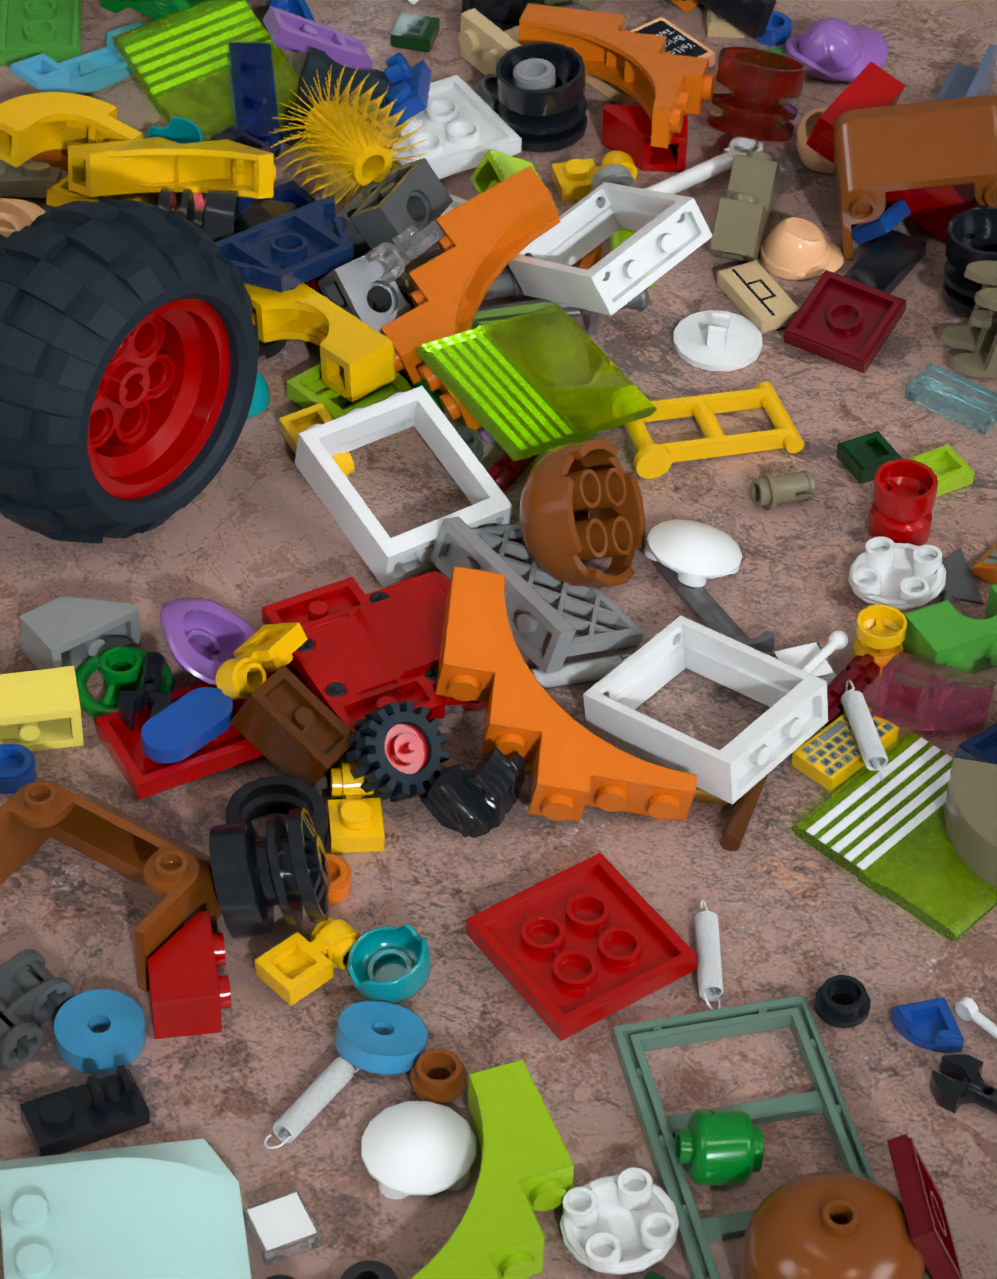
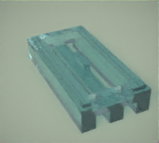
M933 363L926 367L925 373L920 372L916 376V382L911 381L906 386V399L982 435L997 423V393Z

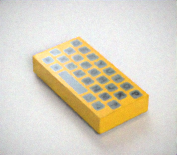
M868 707L885 750L897 741L899 727ZM846 713L842 714L792 753L791 765L829 792L833 791L865 766Z

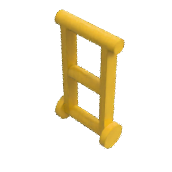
M768 381L759 383L755 389L644 402L637 392L624 391L615 395L608 403L611 421L616 425L625 426L637 450L633 465L638 475L645 479H654L662 476L669 470L671 464L675 462L785 448L789 453L795 454L804 447L803 439L773 385ZM764 408L775 429L725 435L714 414ZM694 416L705 438L654 444L644 422Z

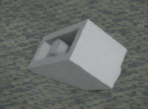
M61 596L19 616L22 651L38 670L74 666L76 671L87 658L95 656L103 650L120 646L136 648L141 646L139 612L133 603Z

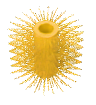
M358 68L339 98V88L344 69H342L339 83L337 78V89H335L332 101H330L331 69L330 78L328 70V98L324 89L327 101H324L322 98L317 72L319 89L317 84L316 87L321 102L317 97L319 104H317L310 92L312 98L310 99L308 96L307 98L314 106L311 108L296 95L311 111L308 112L300 107L307 112L305 113L299 108L295 109L288 105L285 106L306 114V118L303 116L300 117L304 119L291 117L295 119L275 118L297 120L305 123L304 126L293 124L299 127L281 126L290 128L275 129L280 130L275 132L291 129L306 130L297 135H292L293 137L283 138L286 140L278 141L279 143L271 146L274 147L285 141L303 138L279 155L280 157L290 151L301 148L282 170L290 164L303 159L294 174L295 176L309 169L308 175L300 188L305 183L318 177L311 194L327 186L322 198L331 196L337 191L334 199L336 205L347 193L344 207L350 202L357 189L359 194L364 189V186H368L372 181L381 183L389 175L390 170L394 169L392 167H399L392 163V161L400 159L415 160L405 158L422 157L419 155H423L392 157L395 154L398 155L397 153L401 151L406 152L403 150L410 149V147L416 146L424 140L406 147L395 148L419 130L417 129L405 136L398 137L414 117L404 124L395 127L406 107L388 118L395 101L379 109L387 91L380 97L370 101L376 87L374 85L359 96L366 78L355 88V93L353 91L349 95L351 83ZM390 121V125L384 130V128L389 124L387 122Z

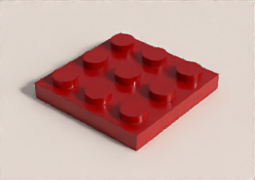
M601 853L466 919V934L560 1041L695 971L698 955Z

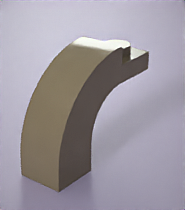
M953 757L944 813L948 838L953 849L966 866L978 877L997 888V764Z

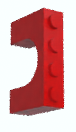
M870 62L821 114L806 145L835 165L833 124L842 113L849 110L896 105L906 85L873 62ZM974 183L885 192V198L889 204L897 200H904L912 212L908 217L944 243L947 241L949 221L958 213L971 208H977L979 205L974 194Z

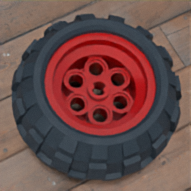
M99 198V202L72 201L38 216L30 226H25L19 232L14 231L0 244V513L5 518L52 540L102 543L103 537L127 538L137 533H145L162 525L175 512L185 508L204 490L226 462L242 432L254 395L259 354L258 327L252 324V301L236 266L220 251V248L206 233L191 221L155 205L140 201Z

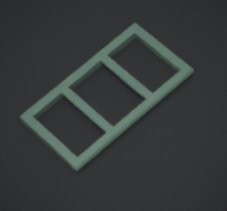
M802 995L617 1025L612 1028L613 1045L659 1185L675 1204L679 1220L676 1237L690 1279H720L709 1242L745 1236L748 1224L756 1209L700 1219L682 1164H677L675 1158L674 1139L676 1138L677 1129H687L688 1121L693 1112L670 1116L665 1115L644 1053L645 1051L790 1027L814 1091L711 1109L742 1110L750 1116L753 1125L823 1113L845 1173L859 1175L877 1183L807 1000Z

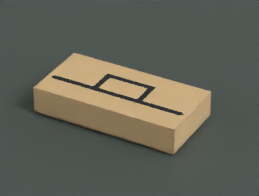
M757 260L718 271L717 285L746 318L757 326L762 334L788 326L800 309Z

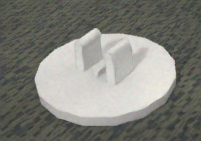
M707 310L693 313L681 320L673 333V347L680 358L692 366L708 371L728 372L744 368L756 361L763 346L762 333L757 326L744 316L728 311Z

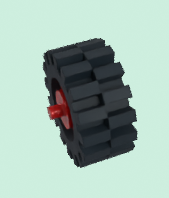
M405 701L400 704L399 702H394L365 714V718L358 720L353 726L358 732L348 737L347 744L356 746V749L346 753L347 762L357 761L359 767L350 771L353 778L357 779L364 776L366 781L360 787L366 793L377 790L374 798H381V801L390 798V802H399L426 793L447 768L440 763L450 760V750H441L440 746L443 743L449 742L447 733L437 735L435 731L442 723L437 717L426 720L425 718L430 710L424 706L414 709L415 702Z

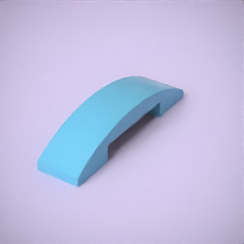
M136 22L107 32V44L104 48L57 63L45 54H40L10 64V72L43 92L85 94L113 85L133 74V72L149 61L129 68L126 62L163 48L165 42L122 58L119 54L120 52L161 36L140 22Z

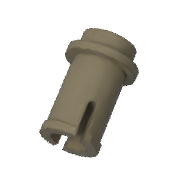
M808 470L772 476L768 472L760 473L759 477L753 479L750 485V493L756 507H763L765 510L774 509L776 504L801 500L809 501L814 498L813 492H806L808 490H815L813 476Z

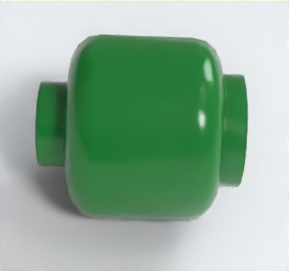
M697 1109L691 1115L687 1129H677L675 1138L677 1164H686L690 1179L697 1185L739 1187L747 1183L752 1172H759L761 1170L764 1153L762 1128L760 1125H753L750 1116L742 1110Z

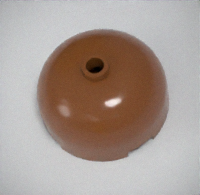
M603 439L565 444L547 452L535 463L528 473L520 496V526L530 556L545 573L561 583H569L570 586L604 588L627 582L635 573L630 566L635 549L644 548L645 514L637 479L634 472H624L616 458L618 448ZM612 557L611 565L603 573L598 569L589 570L582 563V561Z
M836 1171L802 1175L789 1180L772 1191L758 1206L748 1224L740 1265V1279H924L925 1272L924 1259L911 1240L902 1202L890 1191L872 1180L859 1175Z

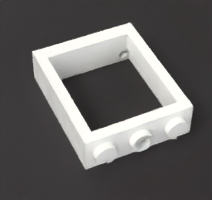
M604 182L559 216L561 221L559 224L532 241L508 265L526 296L612 316L713 236L693 197ZM620 228L637 231L590 269L572 266Z
M423 386L407 392H397L386 400L365 408H356L345 416L324 424L312 425L298 434L295 457L296 467L382 587L436 566L429 559L444 518L460 517L471 529L507 525L510 523L513 505ZM414 426L472 505L390 538L332 456L340 452L344 454Z
M679 616L660 633H657L650 641L631 656L625 658L619 666L599 682L593 684L583 694L586 729L614 747L644 761L672 770L697 775V788L732 805L828 722L827 681L683 616ZM685 668L771 707L721 750L715 749L635 710Z

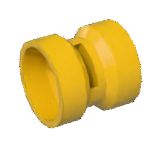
M882 604L870 605L862 609L857 618V638L854 640L852 659L857 655L864 656L865 654H870L874 657V662L880 667L879 675L890 674L896 671L901 665L903 654L902 642L905 640L907 628L905 615L892 606Z

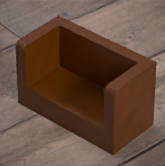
M284 665L250 695L230 721L284 776L301 779L313 787L330 772V768H334L353 746L347 744L348 737L353 732Z

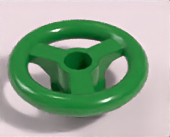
M120 646L103 650L101 653L87 658L75 671L80 708L94 718L118 711L120 690L136 691L139 688L142 665L144 664L145 656L150 651L136 647ZM164 662L159 692L170 693L173 692L174 678L170 667ZM96 670L102 674L103 679L106 681L107 692L99 702L95 701L87 690V682Z

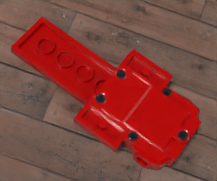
M437 571L418 577L405 578L397 584L365 594L355 579L350 577L262 607V623L264 625L300 623L308 640L292 653L293 659L285 667L353 733L358 732L353 726L358 720L365 718V714L394 702H399V704L405 701L415 702L414 709L421 706L426 707L430 710L425 718L426 720L435 717L439 720L445 718V706L462 705L466 710L471 711L486 707L484 702L459 701L453 697L435 694L446 597L451 581ZM265 670L266 678H270L276 671L267 672ZM202 681L170 692L172 694V703L194 689L202 687L217 688V686ZM247 699L232 700L233 717ZM144 707L143 711L135 715L133 730H130L119 717V711L95 718L96 732L138 800L264 756L231 724L225 732L186 759L176 763H159L148 758L142 749L141 730L145 722L150 719L151 712L149 707ZM352 746L350 750H355L356 746Z

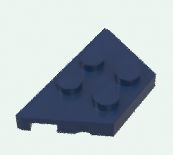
M330 196L215 242L220 251L236 266L243 283L277 292L292 290L302 283L321 275H326L335 268L353 261V244L349 235L345 233V225L342 218L337 217L335 214V202Z

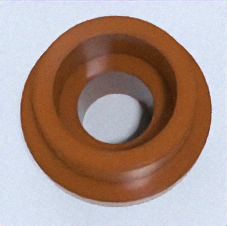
M441 1048L431 1049L424 1052L412 1066L410 1085L413 1092L425 1101L438 1104L447 1103L457 1099L465 1091L467 1086V1070L459 1057L452 1051Z

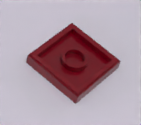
M825 270L783 332L784 343L865 374L905 313L906 300Z
M907 1134L887 1140L911 1240L917 1251L922 1255L933 1279H963L942 1196L912 1138H908Z

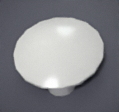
M675 519L660 522L651 528L644 548V553L649 559L660 562L677 572L679 581L690 587H702L706 584L707 579L737 573L742 559L739 545L728 534L711 525L693 520Z
M879 536L868 540L865 545V552L858 555L849 569L848 582L854 594L867 604L889 605L898 610H907L923 606L937 598L945 587L946 569L942 564V552L936 546L894 543L890 538Z
M406 1101L384 1109L369 1122L361 1138V1158L369 1174L378 1181V1188L385 1197L400 1200L409 1195H433L444 1190H458L468 1184L471 1167L476 1159V1137L467 1120L453 1109L431 1101Z
M633 1167L622 1171L618 1175L596 1178L582 1187H575L569 1190L563 1199V1214L560 1227L565 1246L578 1262L597 1272L623 1275L644 1271L661 1261L675 1244L679 1220L674 1202L661 1187L653 1184L651 1175L641 1168Z

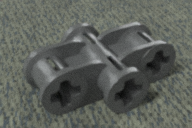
M34 949L19 952L0 965V1062L9 1069L18 1068L26 1064L37 1054L44 1039L40 1026L55 1019L61 1006L73 997L74 990L72 985L62 977H55L45 967L44 957Z

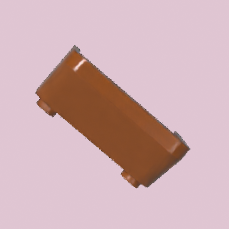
M984 95L854 109L842 113L833 124L837 218L844 260H853L851 225L868 223L880 217L886 206L885 192L974 183V194L977 202L983 207H997V96Z
M37 781L20 788L0 807V885L52 837L148 888L153 894L163 898L134 928L138 988L145 992L149 991L147 960L198 912L210 911L211 925L222 915L215 890L210 856L92 795L52 782Z

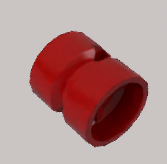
M896 459L888 461L878 468L875 474L872 493L873 505L870 509L868 530L872 538L882 536L890 538L894 543H910L916 546H921L927 542L930 536L933 519L932 509L935 505L938 487L937 476L930 467L911 459Z

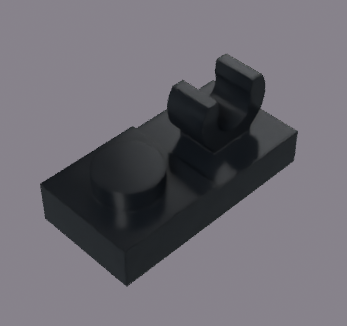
M125 1065L118 1066L117 1073L100 1079H97L94 1074L87 1078L86 1084L77 1087L72 1086L20 1104L22 1122L39 1157L63 1154L150 1123V1110L130 1070Z

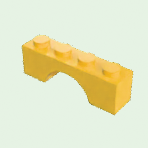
M244 283L252 301V324L258 327L259 340L266 343L276 340L295 339L308 341L320 346L322 383L350 402H354L395 380V350L393 341L359 320L355 315L350 314L330 301L326 296L321 295L304 283L284 292H277Z

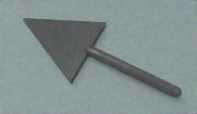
M959 548L942 562L946 569L945 587L938 595L942 596L940 602L946 600L951 602V599L983 605V600L963 552Z

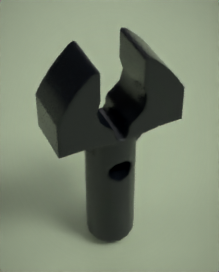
M149 652L145 656L139 688L136 691L120 690L118 698L119 717L130 730L134 729L135 715L143 711L144 707H149L151 718L172 704V694L159 692L165 662L163 655L159 652Z
M967 1054L943 1056L939 1072L952 1079L959 1080V1082L950 1081L947 1077L932 1071L929 1088L938 1105L956 1113L962 1104L975 1103L997 1114V1089L984 1083L981 1077L984 1062Z

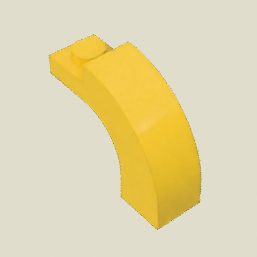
M66 92L31 93L9 99L0 104V159L16 168L31 157L44 151L55 149L68 150V146L142 139V132L116 119L118 107L80 94Z

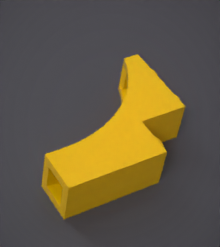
M161 137L68 146V190L88 197L160 192L162 188H173L175 192L191 189L193 193H208L209 190H235L242 197L256 199L274 197V181L276 178L274 153L227 139L180 144Z

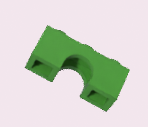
M997 584L990 586L985 619H973L962 615L949 600L905 614L907 628L905 640L902 642L903 655L930 688L951 681H958L966 676L997 667Z

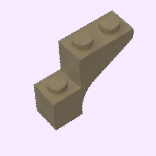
M747 151L746 156L735 154L726 198L720 197L710 246L714 257L746 263L758 261L764 230L768 218L781 195L784 182L779 164L776 161H772V155L759 151Z

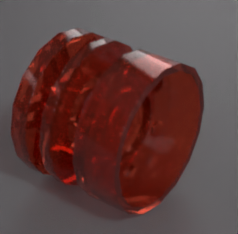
M726 47L721 49L715 79L731 89L713 92L711 102L717 107H711L708 110L707 123L719 131L736 137L770 142L790 140L793 137L795 126L789 120H794L797 117L798 109L782 99L796 98L802 94L808 67L795 58L767 50L748 47Z

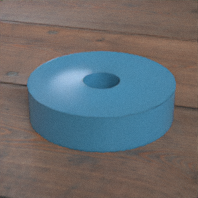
M95 989L77 994L65 1002L56 1014L54 1036L57 1052L66 1064L81 1072L105 1074L117 1071L118 1066H128L144 1048L146 1041L144 1013L133 998L119 991ZM96 1030H106L105 1032L101 1033L94 1032Z
M363 1001L352 1004L342 1011L338 1019L334 1043L338 1053L347 1062L359 1069L377 1074H400L410 1071L418 1058L424 1053L428 1032L424 1022L415 1013L400 1005L384 1001Z

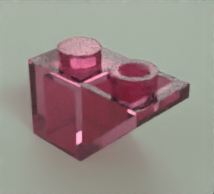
M899 651L883 667L871 715L919 731L981 732L985 724L996 682Z

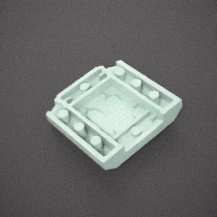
M205 1139L0 1161V1218L4 1279H251L239 1181Z

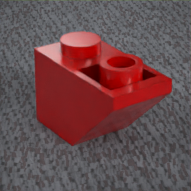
M603 104L602 145L611 151L619 150L629 154L635 166L642 171L677 173L685 171L688 115L683 116L680 134H673L668 148L652 147V123L642 106Z
M210 911L198 912L147 960L154 1039L222 1032L221 1009L232 1008L229 975L218 976L217 966H226L223 932L212 933Z

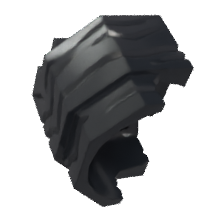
M495 748L488 751L482 759L483 762H480L474 769L469 771L464 764L447 767L420 801L442 826L457 831L464 837L476 838L488 834L491 829L501 825L505 819V814L509 813L513 804L519 798V789L525 782V760L519 753L515 754L508 761L501 751Z

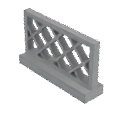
M460 517L444 518L429 560L450 580L454 566L505 574L504 596L507 617L517 646L545 674L559 672L565 658L569 656L641 644L645 633L598 588L570 586L569 583H561L538 568L530 556L527 547L513 542L519 540L524 542L520 523L471 529ZM515 559L530 563L531 565L517 561ZM533 582L536 583V584H539V585H542V586H545V587H548V588H551V589L560 591V592L558 593V592L549 590V589H547V588H544V587L535 585V584H533ZM566 594L571 595V596H574V597H577V598H580V599H583V600H585L586 602L581 601V600H578V599L573 598V597H570V596H567ZM563 611L568 612V613H571V614H574V615H577V616H580V617H583V618H586V619H588L589 621H586V620H583V619H581V618H578V617H575V616H572V615L563 613ZM596 622H597V623H600V624H603V625H606V626H609V627H612V628H614L615 630H612V629H610V628H607V627L598 625V624H596ZM575 633L581 635L579 637H574Z

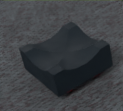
M310 47L300 72L297 95L311 108L314 106L307 98L309 95L312 98L310 92L317 104H319L317 97L321 102L316 87L317 84L319 89L318 72L322 98L324 101H327L324 89L328 98V70L330 78L331 69L330 101H332L335 89H337V78L339 83L340 72L342 73L344 66L330 58L325 51ZM345 66L339 88V98L356 69ZM377 69L357 70L351 83L349 95L366 78L359 96L376 85L370 101L387 91L389 79L383 71ZM296 96L295 104L310 112L311 109ZM385 96L382 99L379 109L384 108ZM295 105V109L299 108L303 112L307 113L306 111ZM294 110L295 114L293 117L304 119L300 117L303 116L306 118V114Z

